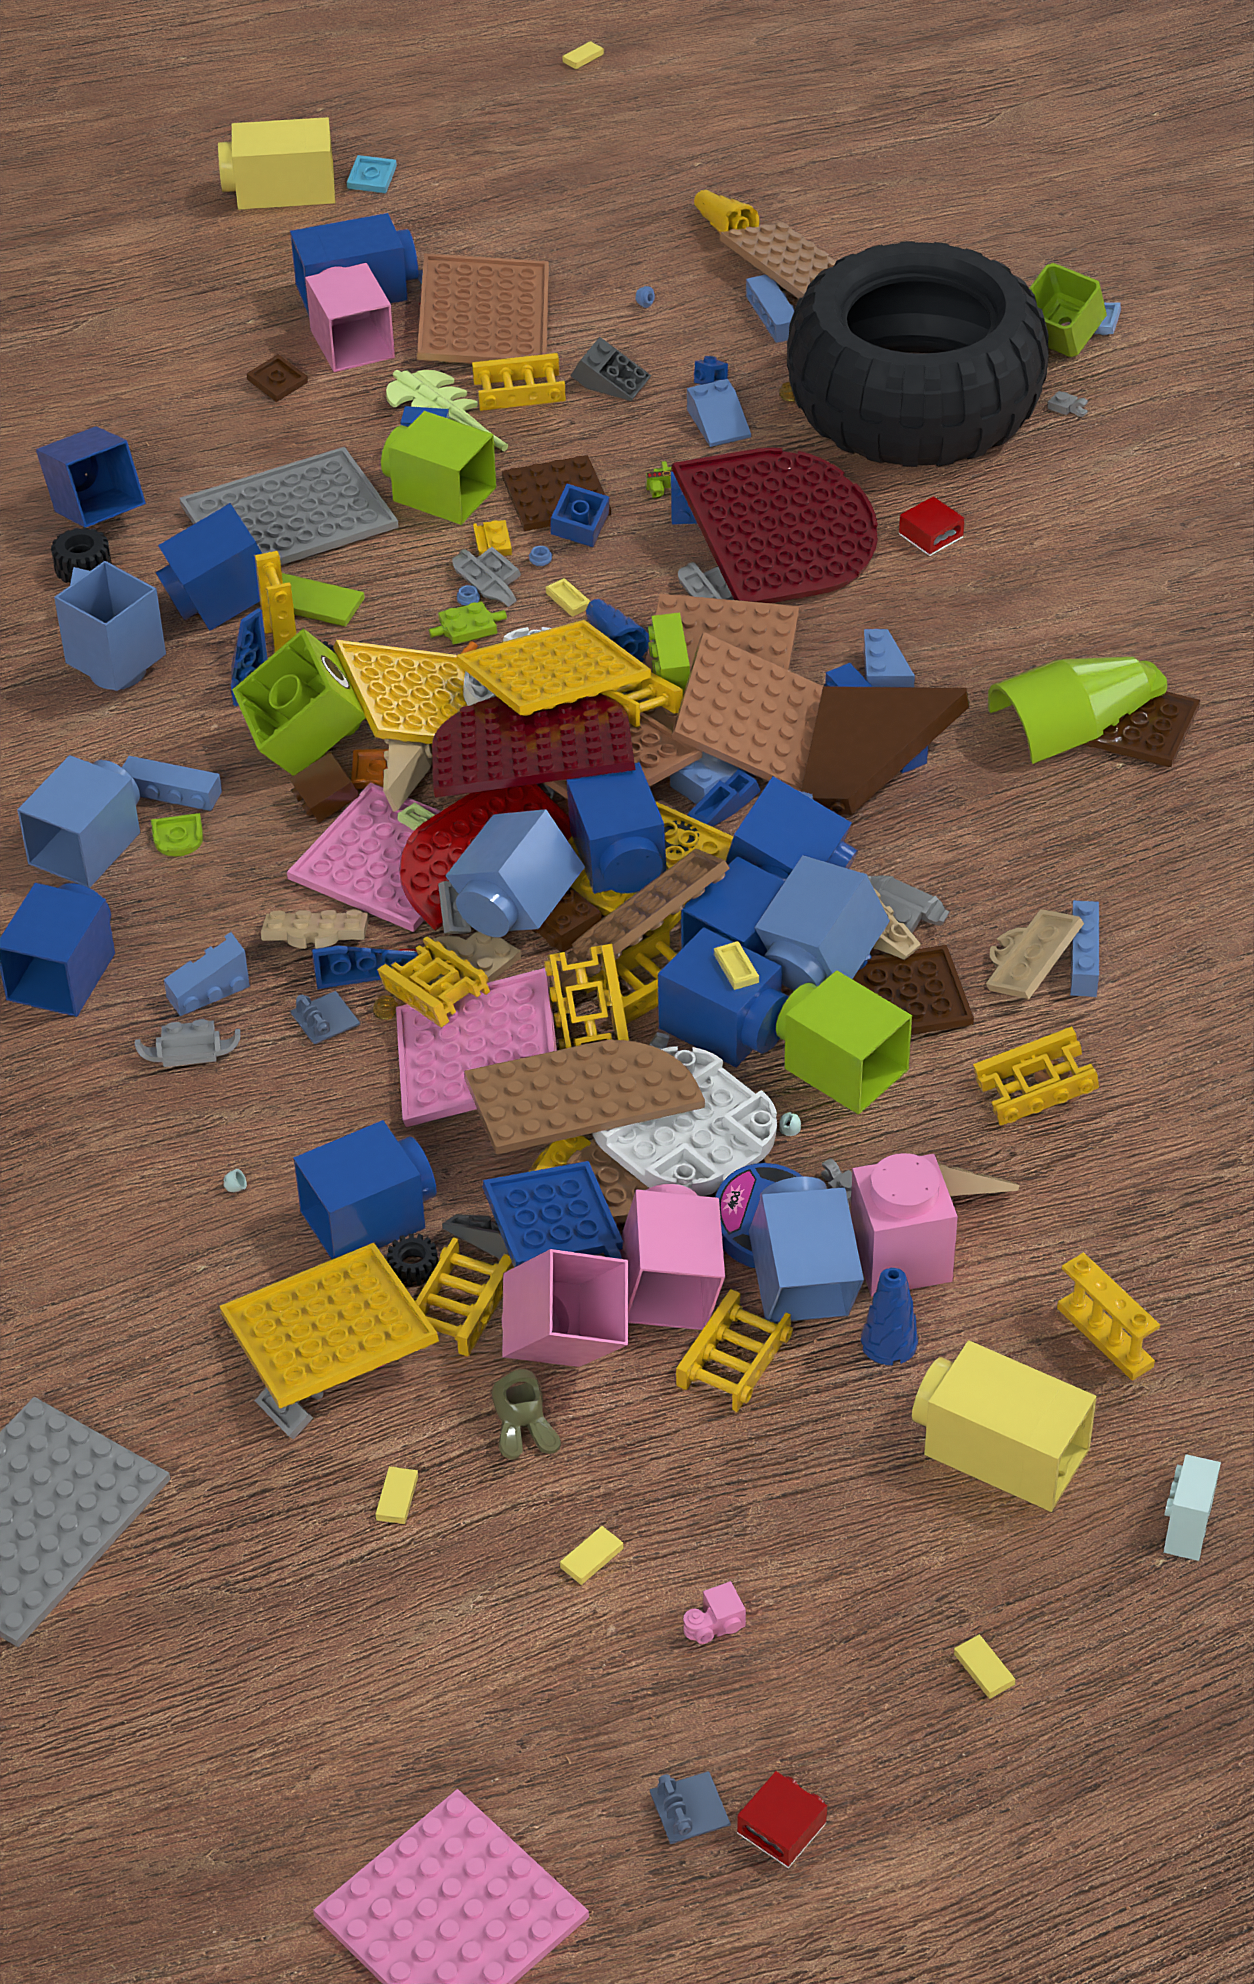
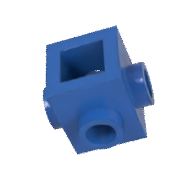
M705 356L704 360L695 361L694 383L703 385L728 379V363L718 361L717 357Z

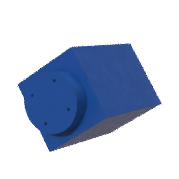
M388 213L290 231L295 284L308 316L309 308L305 277L319 274L328 268H346L367 263L390 304L407 301L406 281L418 279V261L412 235L409 229L396 231Z

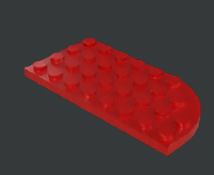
M536 784L472 792L422 823L408 838L399 865L400 882L405 896L416 912L436 931L443 926L438 884L443 881H449L446 874L492 815L546 809L567 841L572 837L569 817Z

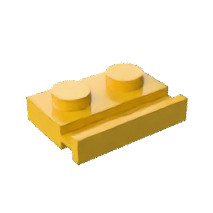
M506 520L483 522V525L477 526L476 523L473 524L479 556L491 547L503 556L512 555Z

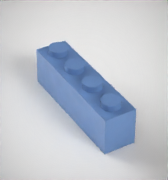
M767 275L746 279V297L776 343L787 341L794 307L787 301L786 294L782 293L779 284Z
M128 756L122 766L137 784L140 797L211 811L222 793L220 774L133 756Z
M1073 900L1072 915L1081 917L1084 925L1071 941L1070 996L1097 997L1099 981V902Z

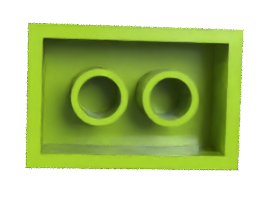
M680 613L651 616L652 626H648L649 641L652 640L653 642H648L650 657L655 658V660H651L652 671L659 677L682 688L684 694L690 674V664Z

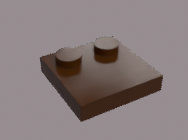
M277 354L247 373V380L275 402H278L307 384L308 376Z

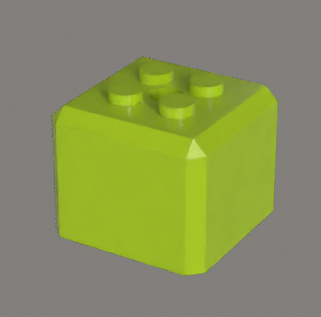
M1051 263L1044 267L1029 288L1035 295L1037 306L1042 309L1049 337L1048 348L1069 357L1077 356L1107 316L1099 281L1056 263ZM1070 322V325H1066V326H1062V325H1061V324H1063V323Z

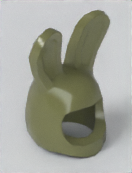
M518 1369L495 1382L491 1394L498 1417L502 1421L498 1446L501 1454L511 1460L519 1458L523 1452L520 1427H527L534 1442L541 1452L546 1454L557 1452L561 1447V1441L558 1434L543 1417L542 1391L534 1373L526 1369ZM518 1382H526L518 1386L510 1387Z

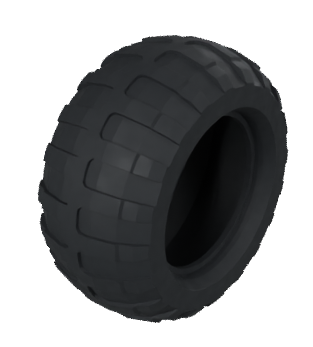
M904 241L884 246L877 245L866 248L865 251L857 254L853 253L837 260L833 267L822 270L808 285L803 298H799L790 321L789 337L787 340L789 382L798 408L803 410L808 422L822 437L834 441L841 450L852 454L857 453L873 462L899 464L905 467L950 465L955 461L965 458L973 459L986 454L987 450L991 447L1004 444L1018 431L1025 420L1031 417L1042 393V386L1047 376L1049 337L1042 309L1037 306L1035 295L1021 278L1013 275L1010 268L1001 262L990 260L983 256V254L971 249H962L940 242Z

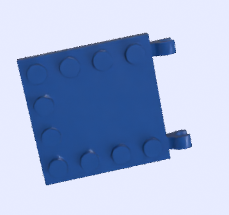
M589 1161L483 1180L482 1188L514 1268L549 1249L588 1255L604 1253L605 1257L622 1259L619 1251L623 1249L622 1237Z

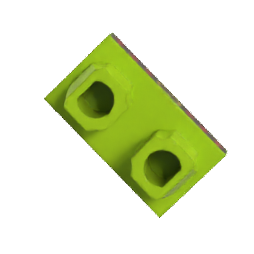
M661 461V468L653 469V472L646 473V490H650L653 498L662 497L664 495V488H671L672 470L671 467H667L666 461Z

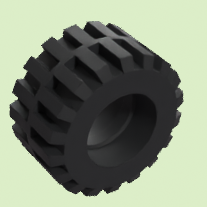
M74 528L71 531L67 530L64 534L58 535L57 539H54L52 542L51 552L55 573L65 583H71L73 567L91 571L104 561L112 564L108 539L102 532H97L96 529Z

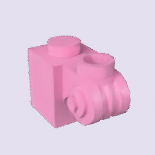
M730 1581L703 1591V1609L705 1613L699 1609H690L683 1618L684 1635L690 1640L697 1641L699 1644H705L710 1642L714 1635L718 1637L724 1634H733L745 1627L746 1609Z

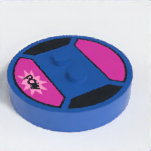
M757 1163L734 1171L721 1183L715 1198H719L723 1250L743 1265L755 1268L749 1229L760 1201V1194L766 1187L775 1182L793 1177H803L801 1174L782 1165Z

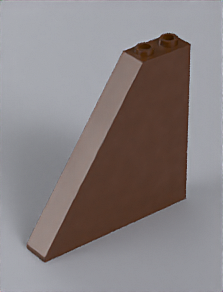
M823 686L801 792L812 794L814 801L838 815H852L969 708L967 688Z

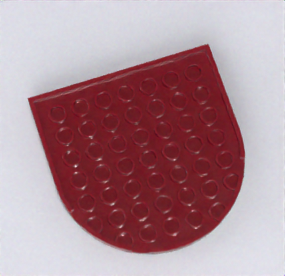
M758 448L674 462L672 464L671 470L734 600L771 604L833 592L852 583L866 570L871 562L878 542V522L872 504L857 483L853 484L844 476L845 472L824 459L802 451L792 453L782 451V448Z
M600 693L593 697L579 698L573 703L565 702L558 704L552 709L537 710L533 714L526 716L519 715L497 696L491 697L473 705L460 708L459 712L447 719L438 728L432 742L433 790L435 798L636 770L627 712L619 702Z

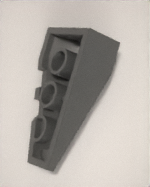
M456 1214L442 1223V1229L499 1259L502 1258L503 1254L509 1255L496 1220L491 1221L490 1216Z

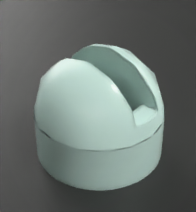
M791 1112L785 1113L779 1121L780 1132L786 1136L797 1135L801 1130L799 1116L791 1114Z
M235 1169L224 1176V1187L227 1191L234 1193L246 1189V1178L241 1170Z

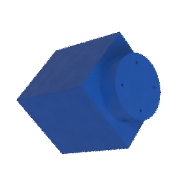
M95 426L36 449L55 512L84 528L146 504L127 440Z
M231 503L158 545L169 564L155 573L184 621L199 613L210 631L260 601L254 555L262 554Z
M640 762L635 763L636 770L566 780L570 832L580 859L585 866L584 869L594 894L608 890L618 893L638 892L666 871L664 822Z
M772 776L735 832L725 862L729 865L736 857H740L757 867L762 865L776 866L790 875L802 855L849 869L858 850L844 842L852 822Z
M736 857L728 865L730 869L725 872L726 875L722 880L714 884L710 883L704 888L705 892L701 896L688 901L681 910V950L704 927L733 942L738 941L741 946L763 957L766 954L767 949L758 935L755 926L789 875L776 866L762 865L757 867L740 857Z
M34 883L0 937V973L7 1001L75 1017L79 1015L115 955L110 925L111 911L105 898H102L94 890L76 883L63 884L58 888Z
M703 927L658 973L659 1029L696 1048L713 1053L724 1062L737 1068L753 1050L761 1054L766 1053L780 1039L776 1034V1023L784 1003L789 998V996L781 993L782 966L741 946L759 975V983L734 990L714 956V948L733 943V941Z
M384 1120L293 1157L300 1212L331 1259L371 1243H375L379 1249L392 1243L395 1239L400 1240L399 1237L402 1235L407 1237L409 1234L425 1229L423 1202L436 1197L437 1194L433 1171L418 1142L411 1136L397 1141Z

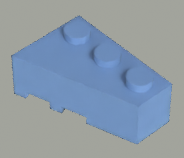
M864 629L863 656L865 679L873 687H914L915 675L889 630Z
M232 932L224 936L226 940L214 949L210 946L204 950L206 955L196 962L192 963L190 960L164 979L166 997L179 1016L250 987L245 950Z

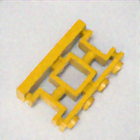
M425 937L423 939L425 946L419 945L416 947L417 957L404 966L394 962L391 964V968L384 964L377 971L387 991L442 1028L449 1023L447 1013L451 1015L456 1013L454 1003L469 993L475 997H479L481 995L480 992L485 995L490 993L487 984L489 979L482 969H476L466 959L462 960L453 950L449 951L444 948L439 941L435 942L429 937ZM440 974L444 975L432 985L427 984Z
M612 944L590 947L591 961L567 965L565 952L547 955L548 960L544 961L546 976H551L553 985L549 987L551 1003L556 1002L557 1013H553L555 1027L556 1029L560 1028L562 1036L561 1039H558L559 1050L571 1048L566 1020L567 1013H569L570 1023L582 1021L585 1023L587 1036L573 1039L574 1046L605 1039V1041L612 1040L611 1032L597 1034L595 1019L608 1017L606 1006H610L615 1040L629 1041ZM597 954L601 956L607 990H603L602 980L588 982L585 967L599 965ZM556 961L560 962L561 971L575 969L577 985L564 987L565 998L562 997ZM596 987L600 1013L576 1017L572 991Z
M1072 1026L973 1064L975 1078L982 1091L986 1092L996 1088L1001 1097L991 1102L993 1112L997 1116L1000 1126L1015 1122L1030 1114L1039 1113L1043 1109L1065 1103L1069 1099L1082 1094H1088L1099 1088L1098 1075L1092 1064L1078 1068L1073 1059L1082 1055V1049ZM1063 1056L1065 1062L1053 1066L1051 1060ZM1046 1069L1050 1079L1028 1087L1024 1077ZM1071 1071L1072 1077L1064 1080L1060 1079L1059 1075ZM1014 1076L1015 1081L1003 1085L1002 1079ZM1019 1090L1022 1091V1096L1011 1100L1009 1094Z

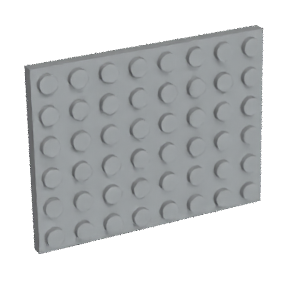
M345 447L180 498V505L193 524L231 503L256 541L262 554L278 551L281 566L399 528L397 518Z
M33 1397L0 1431V1637L17 1647L28 1638L171 1480L169 1472L36 1397Z

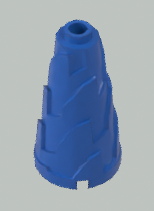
M594 599L589 602L586 609V617L590 624L640 662H643L645 659L642 656L645 652L648 653V642H650L646 630L630 617L627 618L620 610L615 609L610 604L607 605L601 599Z
M889 1268L881 1272L877 1290L873 1295L872 1305L869 1306L866 1324L863 1325L861 1333L863 1352L874 1362L883 1365L893 1366V1361L900 1360V1364L906 1362L915 1354L918 1345L916 1316L913 1310V1300L910 1295L909 1284L905 1273L897 1268Z

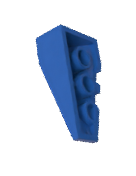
M259 608L240 622L231 664V692L233 705L236 707L239 704L232 689L268 659L262 610Z
M332 946L311 950L317 989L381 980L377 969L384 964L391 968V964L394 962L404 966L418 956L417 952L348 946Z

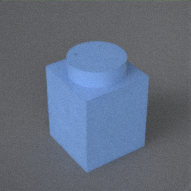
M104 561L54 597L65 662L90 676L97 686L115 691L129 688L143 679L147 668L166 655L157 589L118 567Z
M69 755L17 809L28 864L90 888L140 834L136 809L140 793L137 784L130 774L111 761L98 760L92 764Z
M545 809L492 815L446 874V877L459 894L456 898V906L463 919L482 934L491 937H503L509 931L539 929L585 866Z
M802 855L755 926V929L767 949L764 957L782 966V984L795 991L805 983H813L819 986L836 970L853 979L890 920L866 874Z
M793 1177L769 1185L760 1194V1201L749 1229L765 1319L774 1323L780 1322L785 1312L791 1314V1321L848 1316L864 1278L845 1187L827 1189L825 1182L814 1177Z

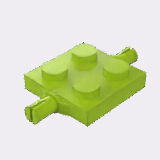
M474 602L458 608H449L446 611L438 612L439 621L442 626L429 628V635L431 638L444 635L451 640L453 645L497 634L495 622L506 620L507 615L505 610L495 613L489 612L483 602Z

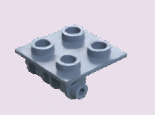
M336 991L313 1001L308 996L299 995L296 998V1008L290 1010L291 1015L314 1045L360 1025L359 1020Z
M709 1771L678 1781L665 1774L658 1779L659 1783L656 1788L649 1789L670 1844L731 1826Z

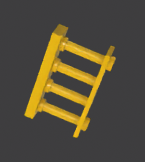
M558 353L472 362L474 385L482 384L483 390L478 391L480 411L566 401L565 381L556 382L555 376H559ZM546 377L548 382L535 384L534 378ZM525 380L526 385L513 387L512 381ZM504 382L505 388L492 389L491 383Z
M278 551L254 555L265 634L272 632L274 653L296 635L290 582L283 583Z
M651 672V678L642 680L639 684H628L621 686L618 690H607L600 692V694L619 702L627 712L629 723L638 727L640 726V713L662 706L674 714L678 713L683 698V689ZM630 690L635 691L626 695L622 694ZM645 698L649 699L641 703L636 702Z
M667 927L624 950L622 955L615 960L618 977H622L635 990V992L625 997L621 994L626 1024L658 1007V973L661 969L650 959L661 953L671 961L677 955L670 948V930ZM641 964L656 980L648 985H644L630 970ZM601 966L602 970L591 978L587 977L588 982L602 980L603 990H607L603 967ZM596 987L586 988L585 992L588 994L594 991Z
M452 1238L448 1247L442 1249L437 1266L415 1302L424 1315L433 1305L467 1317L463 1325L455 1326L426 1316L437 1332L455 1337L459 1354L469 1357L503 1297V1273L514 1268L509 1255L503 1254L499 1263L492 1265L459 1254V1243L456 1238ZM458 1265L489 1275L490 1279L487 1284L479 1285L449 1274L453 1267ZM446 1285L477 1295L479 1298L475 1304L469 1306L439 1296L438 1293L442 1286Z
M1084 1252L1063 1264L1062 1270L1075 1281L1074 1292L1059 1300L1057 1309L1132 1381L1154 1368L1155 1360L1142 1348L1143 1338L1160 1328V1324ZM1123 1328L1132 1336V1338L1123 1330Z
M730 1289L677 1366L676 1386L687 1390L692 1381L700 1380L732 1394V1410L738 1412L743 1403L747 1404L751 1399L754 1386L783 1342L787 1343L790 1340L793 1332L791 1314L785 1312L778 1324L743 1310V1307L740 1305V1293ZM740 1320L771 1335L766 1343L763 1344L730 1330L729 1327L733 1321L737 1322ZM727 1340L758 1355L750 1364L717 1350L716 1346L719 1341ZM714 1360L744 1373V1376L736 1384L703 1370L702 1367L706 1361Z

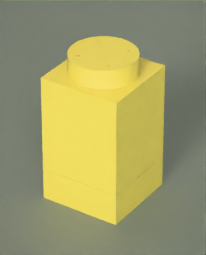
M329 117L232 123V142H218L222 192L236 191L238 210L335 203Z
M968 1340L954 1362L939 1357L930 1366L917 1392L912 1409V1420L926 1427L924 1455L1052 1512L1090 1449L1097 1396Z

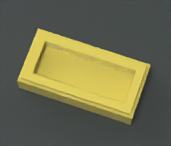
M590 41L563 55V63L578 69L602 56L604 48Z
M565 578L546 586V594L572 617L586 611L589 602H591Z
M738 941L714 948V956L734 990L759 983V975Z
M389 1466L376 1511V1520L399 1524L406 1523L418 1480V1470Z
M601 1526L560 1561V1568L582 1585L624 1549L623 1542Z
M980 1634L954 1648L956 1658L989 1699L1015 1685L1013 1675Z

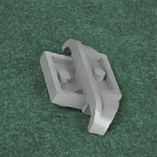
M493 547L489 548L478 558L466 549H462L452 559L456 573L476 587L483 597L501 601L507 607L517 601L508 585L521 576L520 571Z
M690 562L687 566L679 569V583L682 584L690 596L734 600L719 567L702 573L694 562Z
M867 875L873 888L881 895L880 900L886 907L890 906L892 908L895 919L900 923H904L911 933H913L920 920L937 926L943 925L950 911L945 909L943 903L935 895L932 896L896 880L893 876Z
M198 1019L193 1021V1023L185 1024L171 1022L166 1026H161V1037H156V1047H146L141 1043L140 1039L135 1040V1048L144 1059L152 1062H163L164 1067L216 1062L217 1056L231 1052L238 1045L240 1029H235V1033L230 1039L220 1040L219 1031H215L214 1020Z

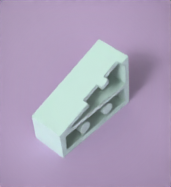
M1186 1454L1183 1465L1177 1464L1165 1510V1516H1169L1170 1520L1163 1553L1199 1561L1221 1462Z

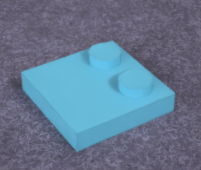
M357 155L347 180V189L386 193L397 167L396 160Z

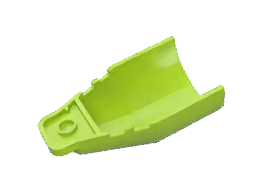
M1134 657L1056 659L992 684L988 690V711L993 713L1011 705L1014 706L1022 722L1028 740L1030 759L1034 764L1099 738L1103 735L1104 729L1110 725L1115 726L1118 724L1119 718L1123 715L1133 713L1150 699L1164 694L1168 688L1167 678L1152 662L1139 661Z

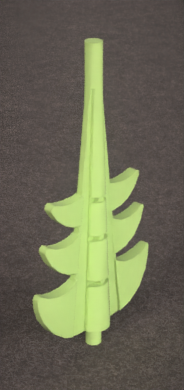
M421 370L412 374L408 371H394L393 377L397 380L392 383L390 382L386 389V399L391 406L397 407L401 403L413 400L411 407L449 409V419L489 432L465 412L468 409L476 408L478 401L457 399L467 396V391L452 386L442 387L453 384V377L435 370ZM494 435V446L502 451H506L508 444Z

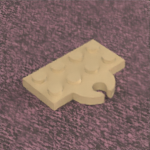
M1040 909L1027 928H1015L997 938L998 942L1006 948L1001 950L997 949L996 946H991L990 958L997 969L986 982L989 991L1030 999L1084 925L1081 917Z
M302 910L297 911L296 914L273 911L270 914H266L261 930L262 941L287 940L289 945L301 949H306L308 943H315V949L331 946L338 940H364L368 926V913H362L359 910H350L346 913H336L333 910L311 913L310 911Z
M479 931L467 940L449 935L434 939L435 942L439 941L447 950H453L462 960H468L476 969H482L487 975L489 982H492L521 958V951L501 937L487 936ZM440 974L427 984L432 985L444 975Z

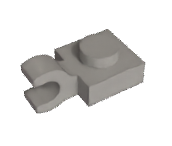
M1058 391L1048 401V409L1064 415L1071 412L1079 417H1084L1088 410L1082 407L1088 403V400L1084 398L1078 399L1076 396Z
M829 1158L822 1163L825 1170L821 1172V1175L825 1180L829 1181L828 1189L845 1187L849 1205L851 1203L852 1172L847 1170L842 1173L837 1163Z

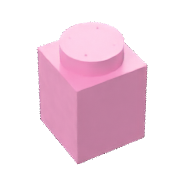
M367 263L346 268L331 267L319 274L305 277L311 332L333 372L395 358L391 304Z
M907 1153L895 1154L882 1159L878 1164L852 1168L850 1214L861 1268L871 1297L877 1290L881 1272L889 1268L901 1269L905 1273L909 1290L953 1282L958 1216L935 1154L923 1156Z
M662 1184L647 1190H636L621 1235L623 1249L619 1250L622 1259L628 1260V1323L703 1330L711 1318L725 1279L719 1198L698 1196L693 1190L676 1184Z
M549 1249L503 1273L502 1357L580 1367L627 1346L628 1260Z

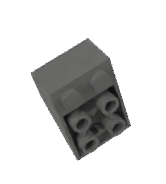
M601 337L597 339L582 357L570 375L587 389L628 401L634 399L651 377L649 373Z

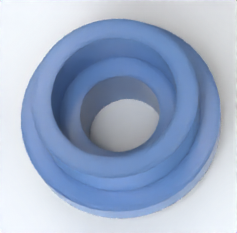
M649 286L639 288L636 292V302L641 307H650L655 299L653 289Z
M536 546L531 550L529 560L536 566H545L551 562L552 554L546 546Z
M471 585L462 586L457 593V601L464 606L474 602L478 603L480 600L479 592L476 587Z

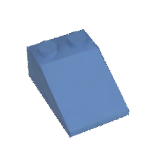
M728 379L687 388V411L710 447L751 437V432L736 391Z
M702 751V758L670 775V787L695 804H698L720 780L725 783L738 769L751 777L755 775Z

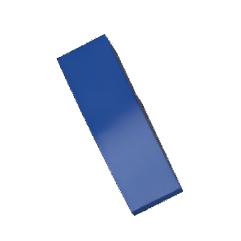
M738 769L725 783L720 780L687 816L712 827L739 811L761 790L754 778Z

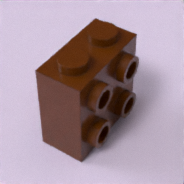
M331 752L289 779L294 786L291 792L298 802L301 800L305 802L301 805L308 817L314 815L318 823L360 796Z
M570 886L540 928L532 929V931L546 939L551 947H555L560 952H565L573 947L572 944L581 935L601 920V911Z

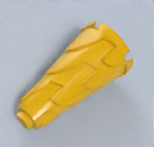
M701 190L694 198L696 208L719 234L731 229L740 230L746 229V227H759L758 212L749 204L742 203L733 198L729 199L723 195H717L708 190Z

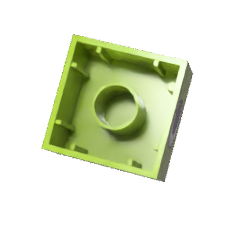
M304 628L232 689L258 750L292 776L325 756V753L344 736L355 733L366 718L337 654Z

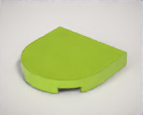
M200 813L151 820L154 845L162 854L174 857L188 855L196 851L203 842Z

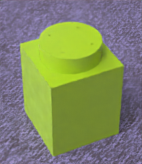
M424 411L409 427L403 425L396 427L388 436L381 456L382 472L386 477L391 478L393 501L462 525L496 489L494 435Z
M837 970L819 986L813 983H805L799 986L786 1000L779 1013L776 1023V1034L785 1041L784 1069L858 1115L909 1070L912 1015Z

